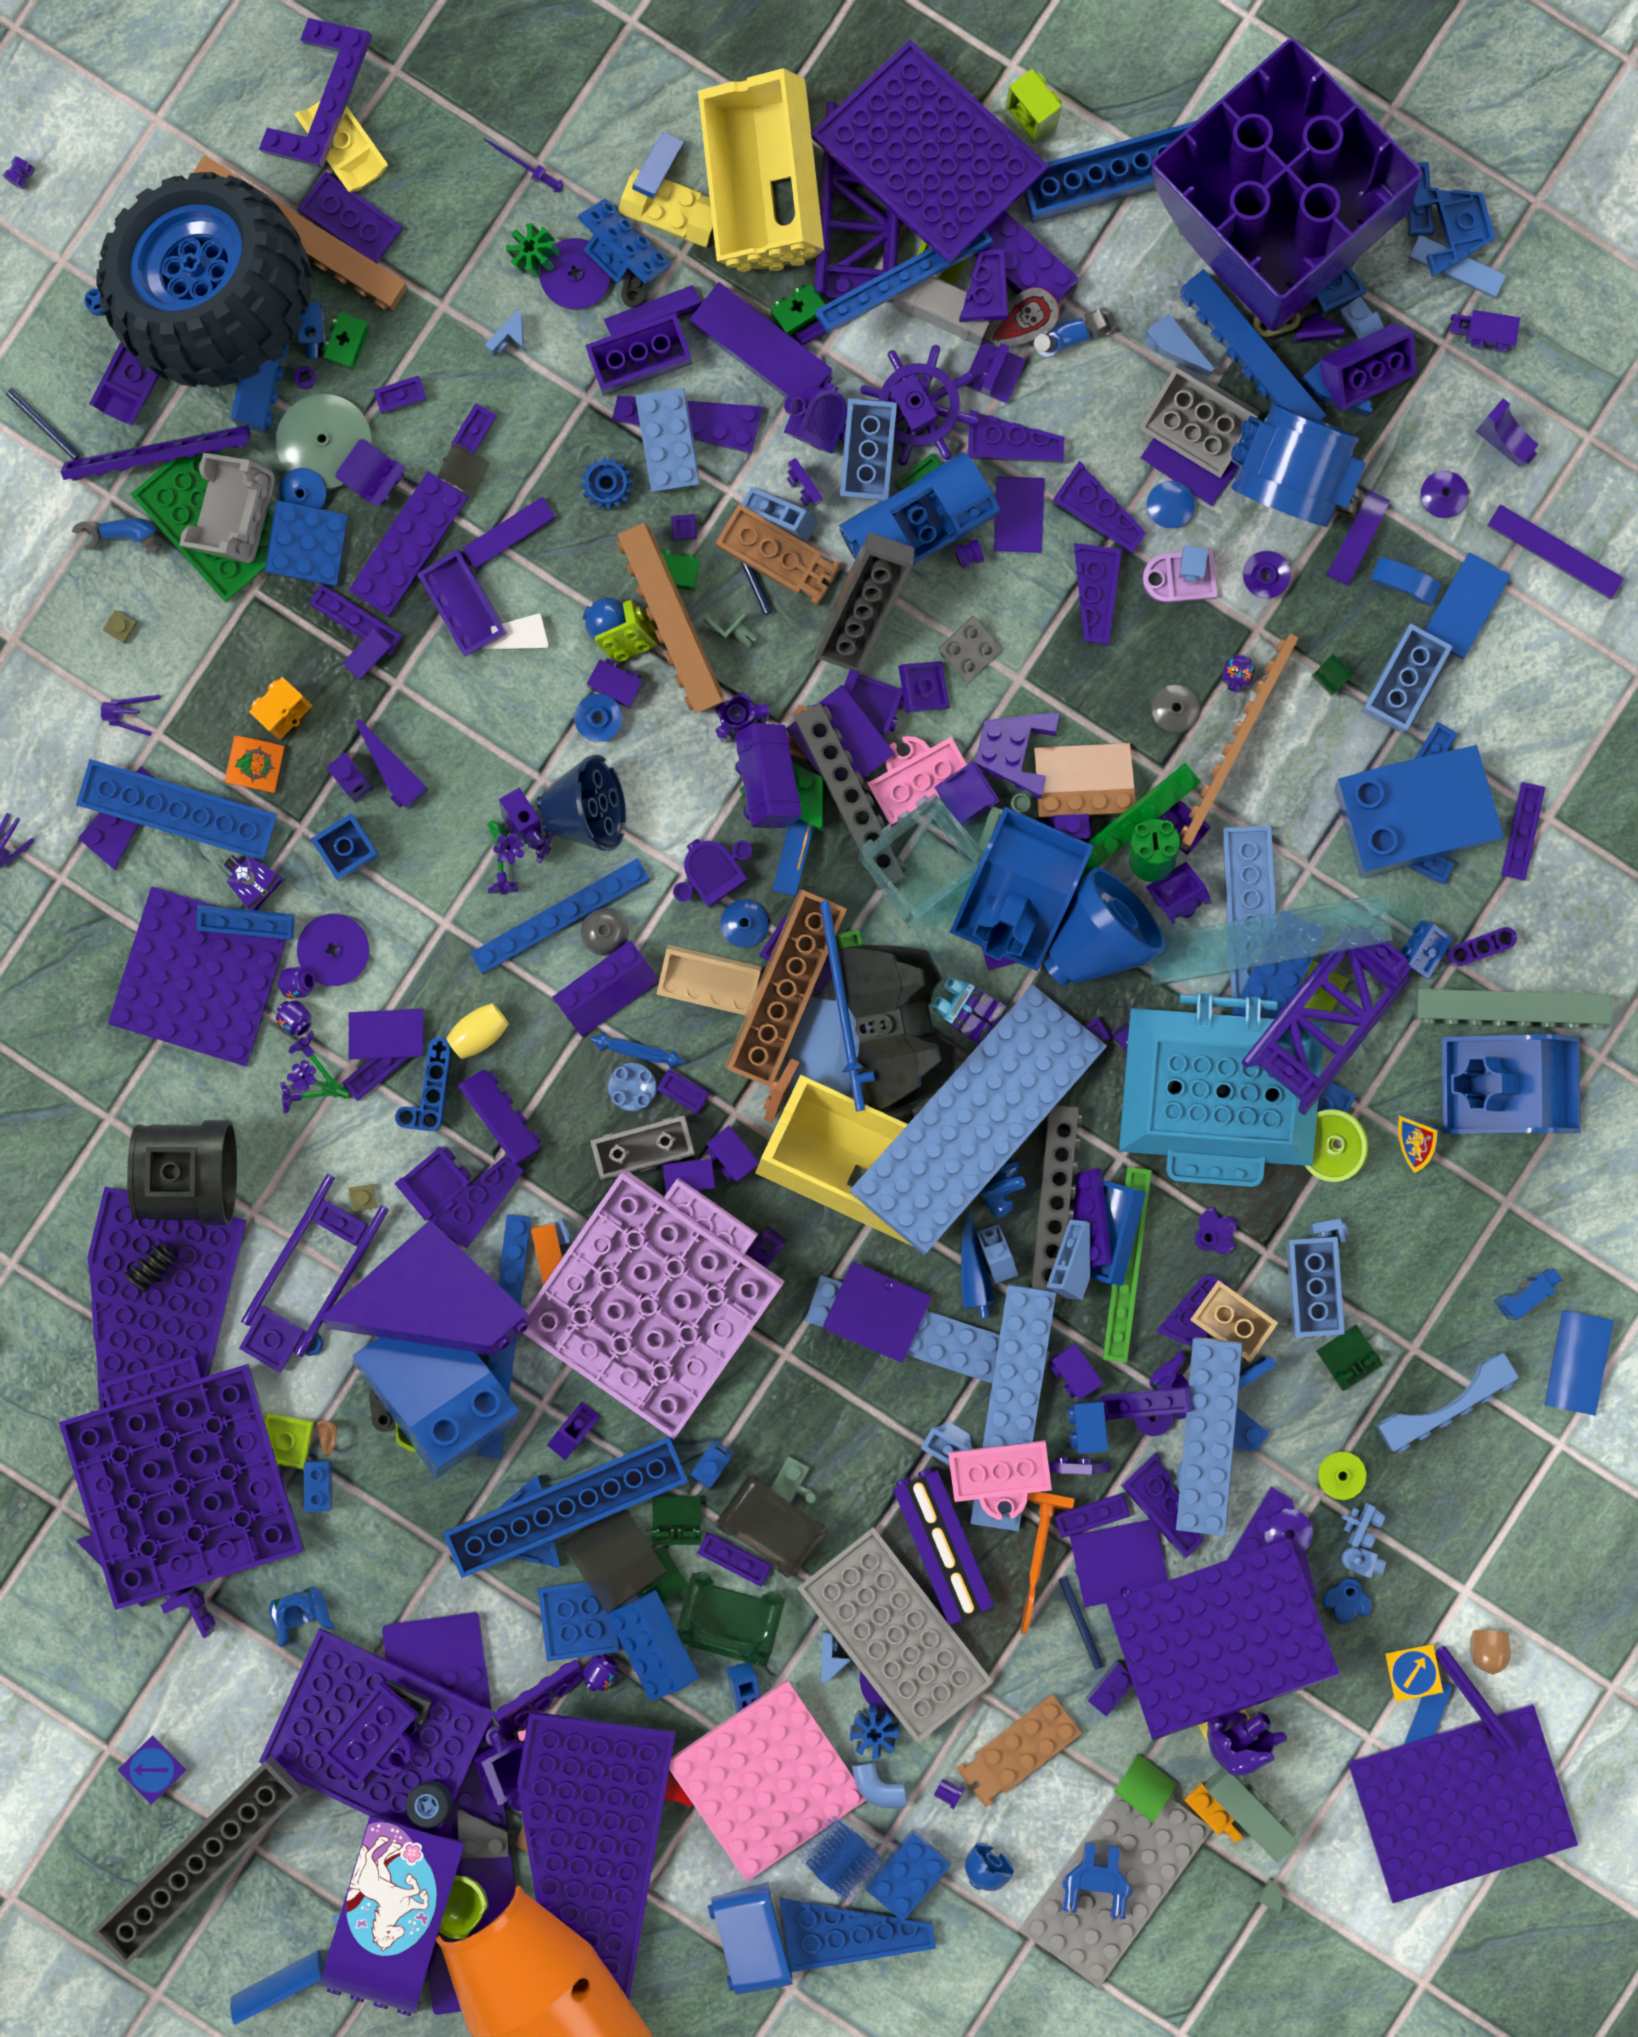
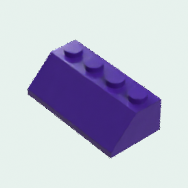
M676 313L585 345L602 396L693 364Z
M1396 323L1319 359L1322 382L1340 410L1351 407L1417 374L1413 331Z
M630 940L552 996V998L581 1037H583L660 980Z
M483 1069L458 1086L513 1164L519 1165L542 1149L539 1145L542 1141L534 1130L530 1132L525 1124L528 1121L520 1110L515 1112L511 1104L514 1101L505 1090L503 1093L497 1086L500 1082L492 1071L488 1073Z

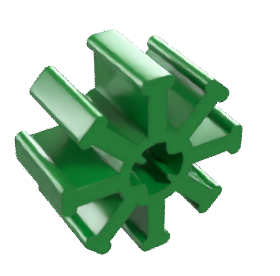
M527 223L525 225L527 227V237H524L515 229L511 236L520 245L507 244L506 252L513 258L510 262L522 274L526 270L532 277H540L539 263L550 272L554 265L546 256L556 255L558 257L559 249L552 242L555 241V238L544 227H541V231H539L533 223Z

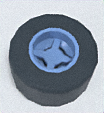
M430 1780L422 1782L411 1790L406 1799L405 1807L408 1817L414 1824L423 1828H432L447 1819L452 1811L453 1800L450 1791L445 1785Z

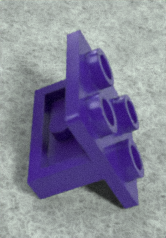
M981 342L969 372L974 374L975 378L964 386L1003 403H1008L1025 364V359L1010 353V346L1003 343L998 348L989 343Z

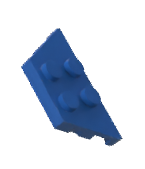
M539 1475L532 1478L500 1507L542 1490ZM555 1539L511 1557L532 1563L549 1565L554 1568L561 1567Z

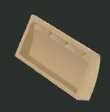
M668 945L657 995L746 1016L758 987L762 967Z

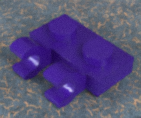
M794 458L788 462L789 470L787 474L789 477L786 480L792 488L799 483L803 489L800 491L802 495L800 500L803 505L807 507L812 503L815 507L823 502V497L798 460Z

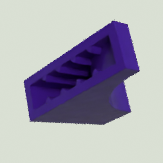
M1502 398L1475 431L1519 468L1524 462L1529 464L1538 454L1534 450L1539 444L1516 422L1510 411V403Z

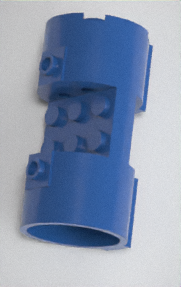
M962 452L923 475L921 480L883 502L875 503L838 526L840 527L839 531L854 559H856L868 532L914 547L913 565H915L918 561L952 541L958 540L999 516L1000 508L976 465L965 452Z

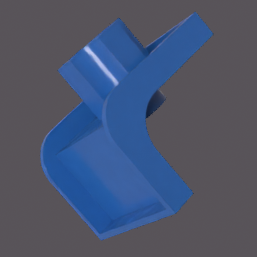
M1004 807L949 933L983 947L984 954L999 961L1004 956L1038 971L1094 846Z
M1549 1034L1442 1037L1443 1134L1581 1133L1579 1037Z

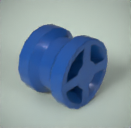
M98 288L91 289L86 293L84 303L93 315L104 316L102 306H97L101 305L99 299L102 298Z

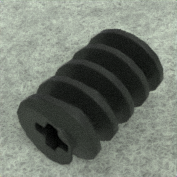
M158 1239L160 1247L154 1244L151 1245L154 1251L153 1254L147 1251L144 1252L147 1258L146 1261L140 1258L137 1259L140 1267L130 1266L132 1274L123 1272L128 1281L139 1290L148 1292L150 1290L148 1283L155 1285L157 1283L156 1277H164L163 1270H171L170 1263L175 1265L178 1263L173 1250L161 1239Z

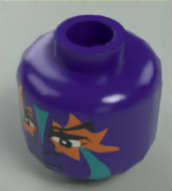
M1234 655L1233 658L1226 660L1222 681L1228 685L1227 689L1233 692H1241L1242 689L1250 688L1256 671L1255 665L1252 664L1250 658L1242 655Z
M302 966L284 969L278 979L279 990L286 998L290 999L308 996L315 986L313 974L306 967Z
M284 1001L277 1008L276 1021L288 1035L300 1036L311 1027L312 1015L300 1001Z
M606 1654L594 1656L583 1669V1677L586 1680L584 1682L585 1685L592 1691L608 1690L619 1675L617 1662Z

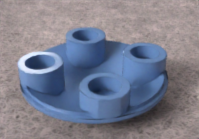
M627 1063L616 1068L611 1074L608 1082V1092L612 1102L621 1109L637 1111L648 1106L653 1100L656 1093V1081L651 1071L645 1066L638 1063Z

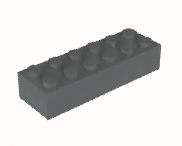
M868 532L817 638L815 658L849 670L853 669L860 673L913 566L914 547Z

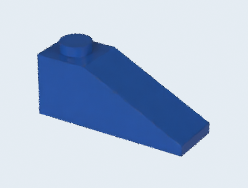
M750 1661L726 1668L736 1713L761 1697L757 1676Z

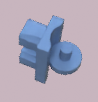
M1365 1503L1358 1520H1356L1360 1512L1358 1509L1353 1508L1350 1516L1343 1514L1341 1518L1347 1521L1344 1528L1345 1531L1350 1533L1355 1524L1348 1543L1356 1547L1360 1545L1371 1549L1376 1537L1365 1532L1369 1523L1380 1528L1385 1516L1375 1510L1376 1507Z
M1354 1545L1352 1548L1346 1549L1342 1554V1563L1347 1569L1369 1578L1372 1577V1573L1382 1576L1386 1561L1377 1559L1378 1554Z

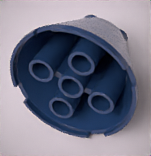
M601 755L587 756L547 787L542 795L537 797V806L541 810L542 827L545 833H551L601 851L615 850L621 844L624 834L621 833L622 823H626L625 798L618 775L613 767L609 768L606 765V758Z

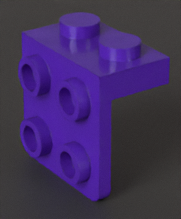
M359 439L336 471L335 477L367 502L379 507L380 504L383 505L390 496L389 491L393 485H397L404 476L403 471L406 467L390 459L365 439Z
M195 1587L184 1592L183 1590L172 1592L164 1597L166 1601L160 1605L164 1614L187 1604L203 1638L208 1637L215 1631V1620L210 1612H206L203 1606L205 1599L200 1590L196 1591Z

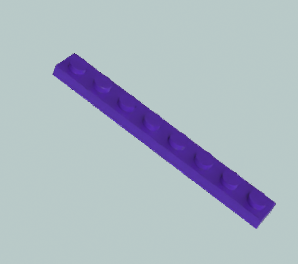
M249 425L67 461L64 462L60 472L63 480L71 479L72 481H77L87 475L101 476L112 470L126 471L132 466L140 465L141 467H146L157 461L171 462L177 457L186 456L191 458L207 451L216 453L223 448L231 446L233 448H240L249 442L251 432Z

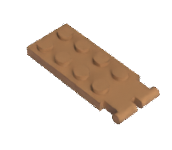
M738 504L714 545L796 595L800 591L811 597L810 602L815 606H819L829 589L821 583L822 580L832 584L842 566L837 561H833L831 564L820 557L822 552L741 504Z
M1050 1694L975 1752L976 1759L968 1765H965L963 1762L956 1769L968 1785H971L976 1780L978 1781L979 1785L973 1789V1792L983 1805L988 1807L993 1803L991 1797L1001 1790L1004 1793L1009 1791L1080 1736L1082 1732L1054 1695Z

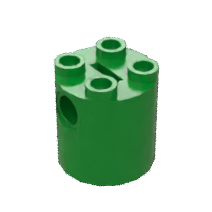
M1151 819L1141 822L1135 827L1131 838L1128 863L1131 871L1144 881L1158 882L1164 880L1172 874L1176 867L1180 838L1170 821Z

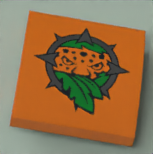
M234 736L224 783L275 793L285 746Z

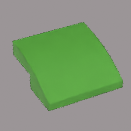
M1137 1753L1126 1773L1120 1778L1114 1793L1151 1822H1154L1169 1799L1176 1782Z

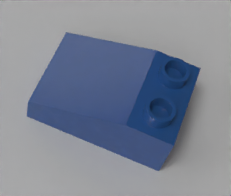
M1477 745L1390 764L1342 777L1337 780L1334 787L1360 879L1496 843L1504 837Z
M379 1337L353 1354L352 1362L436 1479L517 1424L519 1410L475 1352Z

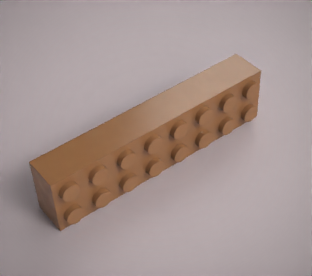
M641 523L617 534L619 540L616 541L621 554H626L629 560L626 563L627 569L631 577H636L639 585H636L637 592L641 599H646L649 606L645 608L650 621H655L658 629L655 630L657 638L661 644L665 643L668 652L665 653L668 663L670 666H675L678 672L675 675V679L680 688H685L688 695L684 699L689 710H694L696 714L726 701L648 523Z
M798 890L724 1065L727 1070L768 1087L772 1086L828 955L820 908L821 902L828 900L804 890ZM828 901L836 936L847 909Z

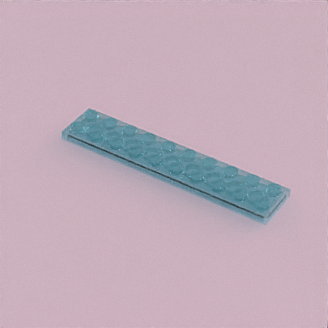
M1384 893L1164 934L1166 948L1149 963L1152 984L1153 986L1393 942L1386 897Z

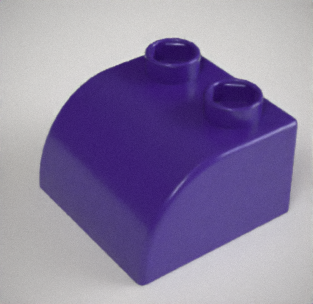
M1293 38L1286 40L1155 157L1151 164L1157 192L1182 235L1203 261L1271 331L1279 330L1410 212L1422 175L1421 168L1311 54Z

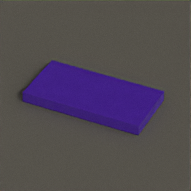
M326 171L297 209L298 212L330 235L378 264L403 230L401 225L357 193H349L343 183Z

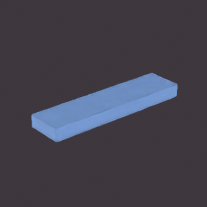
M1419 235L1409 259L1429 268L1426 256L1431 253L1449 250V248ZM1468 257L1441 273L1494 299L1506 277L1505 274Z

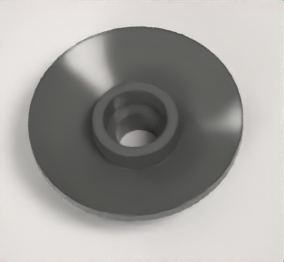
M1170 685L1161 689L1156 694L1151 709L1154 721L1160 728L1171 733H1180L1188 730L1195 724L1199 716L1200 706L1196 695L1190 689L1181 685ZM1179 704L1181 710L1179 712L1173 711L1172 705Z

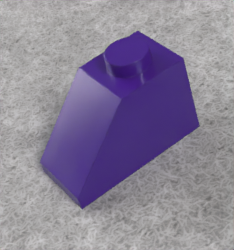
M581 1402L555 1433L547 1446L566 1460L601 1416Z

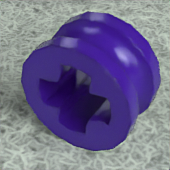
M301 366L295 371L294 380L301 389L307 390L314 387L317 376L310 367ZM310 373L309 377L311 380L301 383L300 375Z

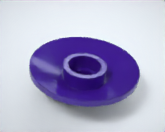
M1438 471L1431 474L1424 481L1420 492L1421 502L1426 511L1438 518H1451L1465 508L1468 501V488L1465 481L1458 474L1451 471ZM1448 489L1450 496H1443L1442 490Z
M1257 552L1244 565L1243 582L1248 591L1259 598L1270 599L1277 597L1289 585L1291 578L1289 564L1284 557L1276 552ZM1267 572L1270 575V579L1263 580L1261 574Z
M1283 1509L1277 1511L1269 1518L1271 1528L1264 1532L1265 1541L1268 1546L1289 1539L1286 1537V1531L1293 1530L1294 1536L1290 1539L1296 1556L1303 1554L1309 1548L1313 1539V1528L1311 1522L1303 1513L1294 1509Z

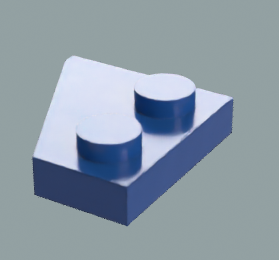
M1237 1407L1234 1448L1255 1452L1270 1433Z

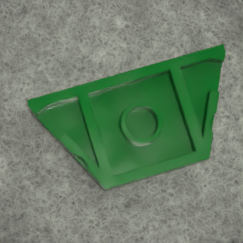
M793 764L798 796H800L802 817L798 820L822 831L824 779L813 772ZM744 785L739 790L743 795H745Z

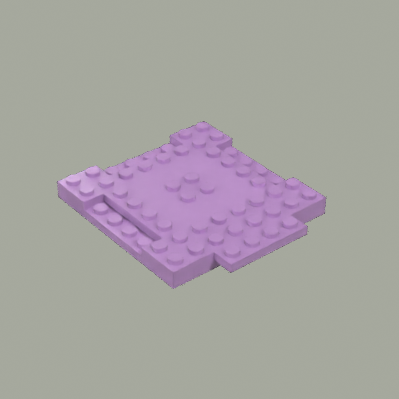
M624 1169L526 1312L531 1323L523 1334L669 1437L675 1439L785 1281L745 1254L758 1233L680 1178L676 1179L664 1197Z

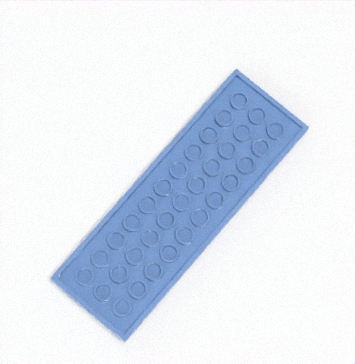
M1032 985L856 1182L849 1193L925 1256L1093 1064L1107 1045Z

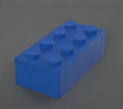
M656 1590L626 1601L607 1613L611 1625L650 1701L680 1691L699 1679Z

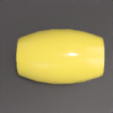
M491 1003L477 1008L462 1018L453 1027L446 1039L461 1059H465L484 1051L495 1043L506 1030L509 1023L497 1006Z

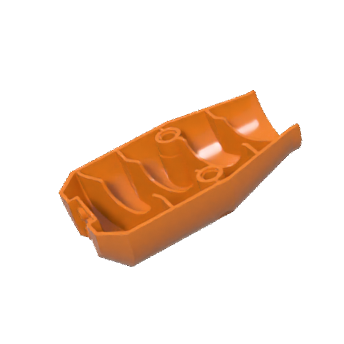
M520 1885L516 1887L515 1895L504 1912L478 1933L457 1942H444L440 1936L436 1938L437 1943L442 1948L466 2028L472 2037H652V2033L591 1944L527 1895Z

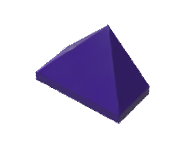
M1314 313L1296 333L1293 340L1295 344L1341 339L1345 331L1341 326Z

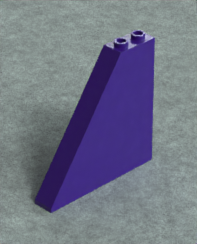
M431 1220L321 1316L325 1326L331 1330L496 1355L499 1351H504L510 1345L511 1340L517 1335L523 1334L531 1323L528 1313Z

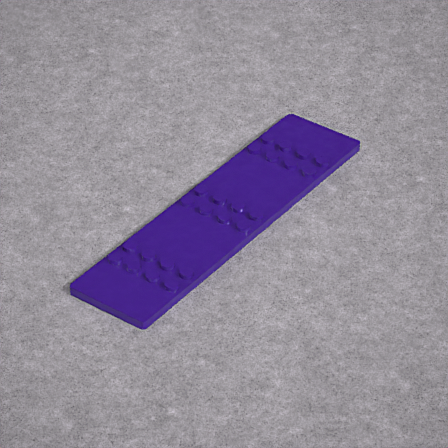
M478 1612L389 1623L383 1626L382 1633L386 1660L492 1710ZM493 1718L489 1725H494ZM482 1740L476 1755L493 1746ZM473 1761L440 1835L459 1840V1809H463L466 1813L479 1819L487 1820L494 1826H500L508 1830L505 1803L498 1806L488 1800ZM510 1839L508 1857L460 1859L456 1875L467 1876L477 1881L484 1889L489 1903L487 1913L466 1938L478 1933L497 1919L509 1906L515 1895L516 1884ZM438 1932L437 1936H440L444 1942H457L463 1940L449 1938L441 1934L440 1932ZM436 1941L427 1969L433 2012L436 2015L461 2012L442 1948Z

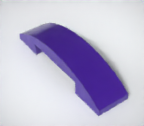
M1368 490L1326 576L1348 586L1390 502L1389 499Z

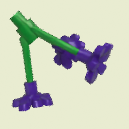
M491 820L487 826L490 829L491 836L494 838L495 845L493 851L496 853L499 873H497L498 882L488 888V894L501 892V895H506L509 891L512 893L518 892V883L507 881L503 862L507 859L509 864H514L516 862L515 856L522 858L525 854L520 847H523L524 844H527L529 848L532 847L529 842L524 843V840L521 838L517 839L516 834L505 830L495 820ZM546 833L542 845L532 848L536 850V861L540 864L544 861L545 854L549 855L551 847L548 845H550L553 835L550 833Z
M310 1031L305 1038L302 1037L298 1042L290 1046L288 1052L293 1054L296 1051H302L307 1058L310 1057L326 1081L324 1083L313 1076L316 1073V1068L313 1065L309 1066V1062L306 1060H302L300 1065L294 1064L292 1066L294 1074L289 1073L287 1081L294 1082L291 1085V1089L297 1092H291L285 1082H280L283 1091L282 1106L284 1114L289 1113L292 1102L301 1101V1098L332 1096L334 1098L341 1097L346 1099L348 1097L349 1090L342 1088L341 1084L336 1083L313 1054L315 1052L309 1045L314 1038L313 1031ZM309 1085H317L319 1087H322L321 1091L307 1093L300 1092L308 1091Z

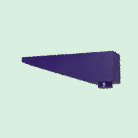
M358 719L356 721L357 727L388 790L393 794L390 799L399 808L404 805L409 809L429 789Z

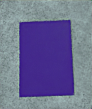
M997 476L996 501L1000 508V515L995 517L994 551L1042 553L1044 478Z
M423 1009L349 1012V1060L423 1056Z

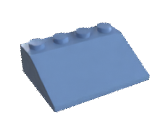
M809 997L790 1044L787 1065L791 1058L800 1063L791 1079L792 1082L788 1092H793L800 1075L854 1099L849 1072H842L848 1063L837 1001ZM848 1008L857 1058L860 1040L855 1031L856 1020Z

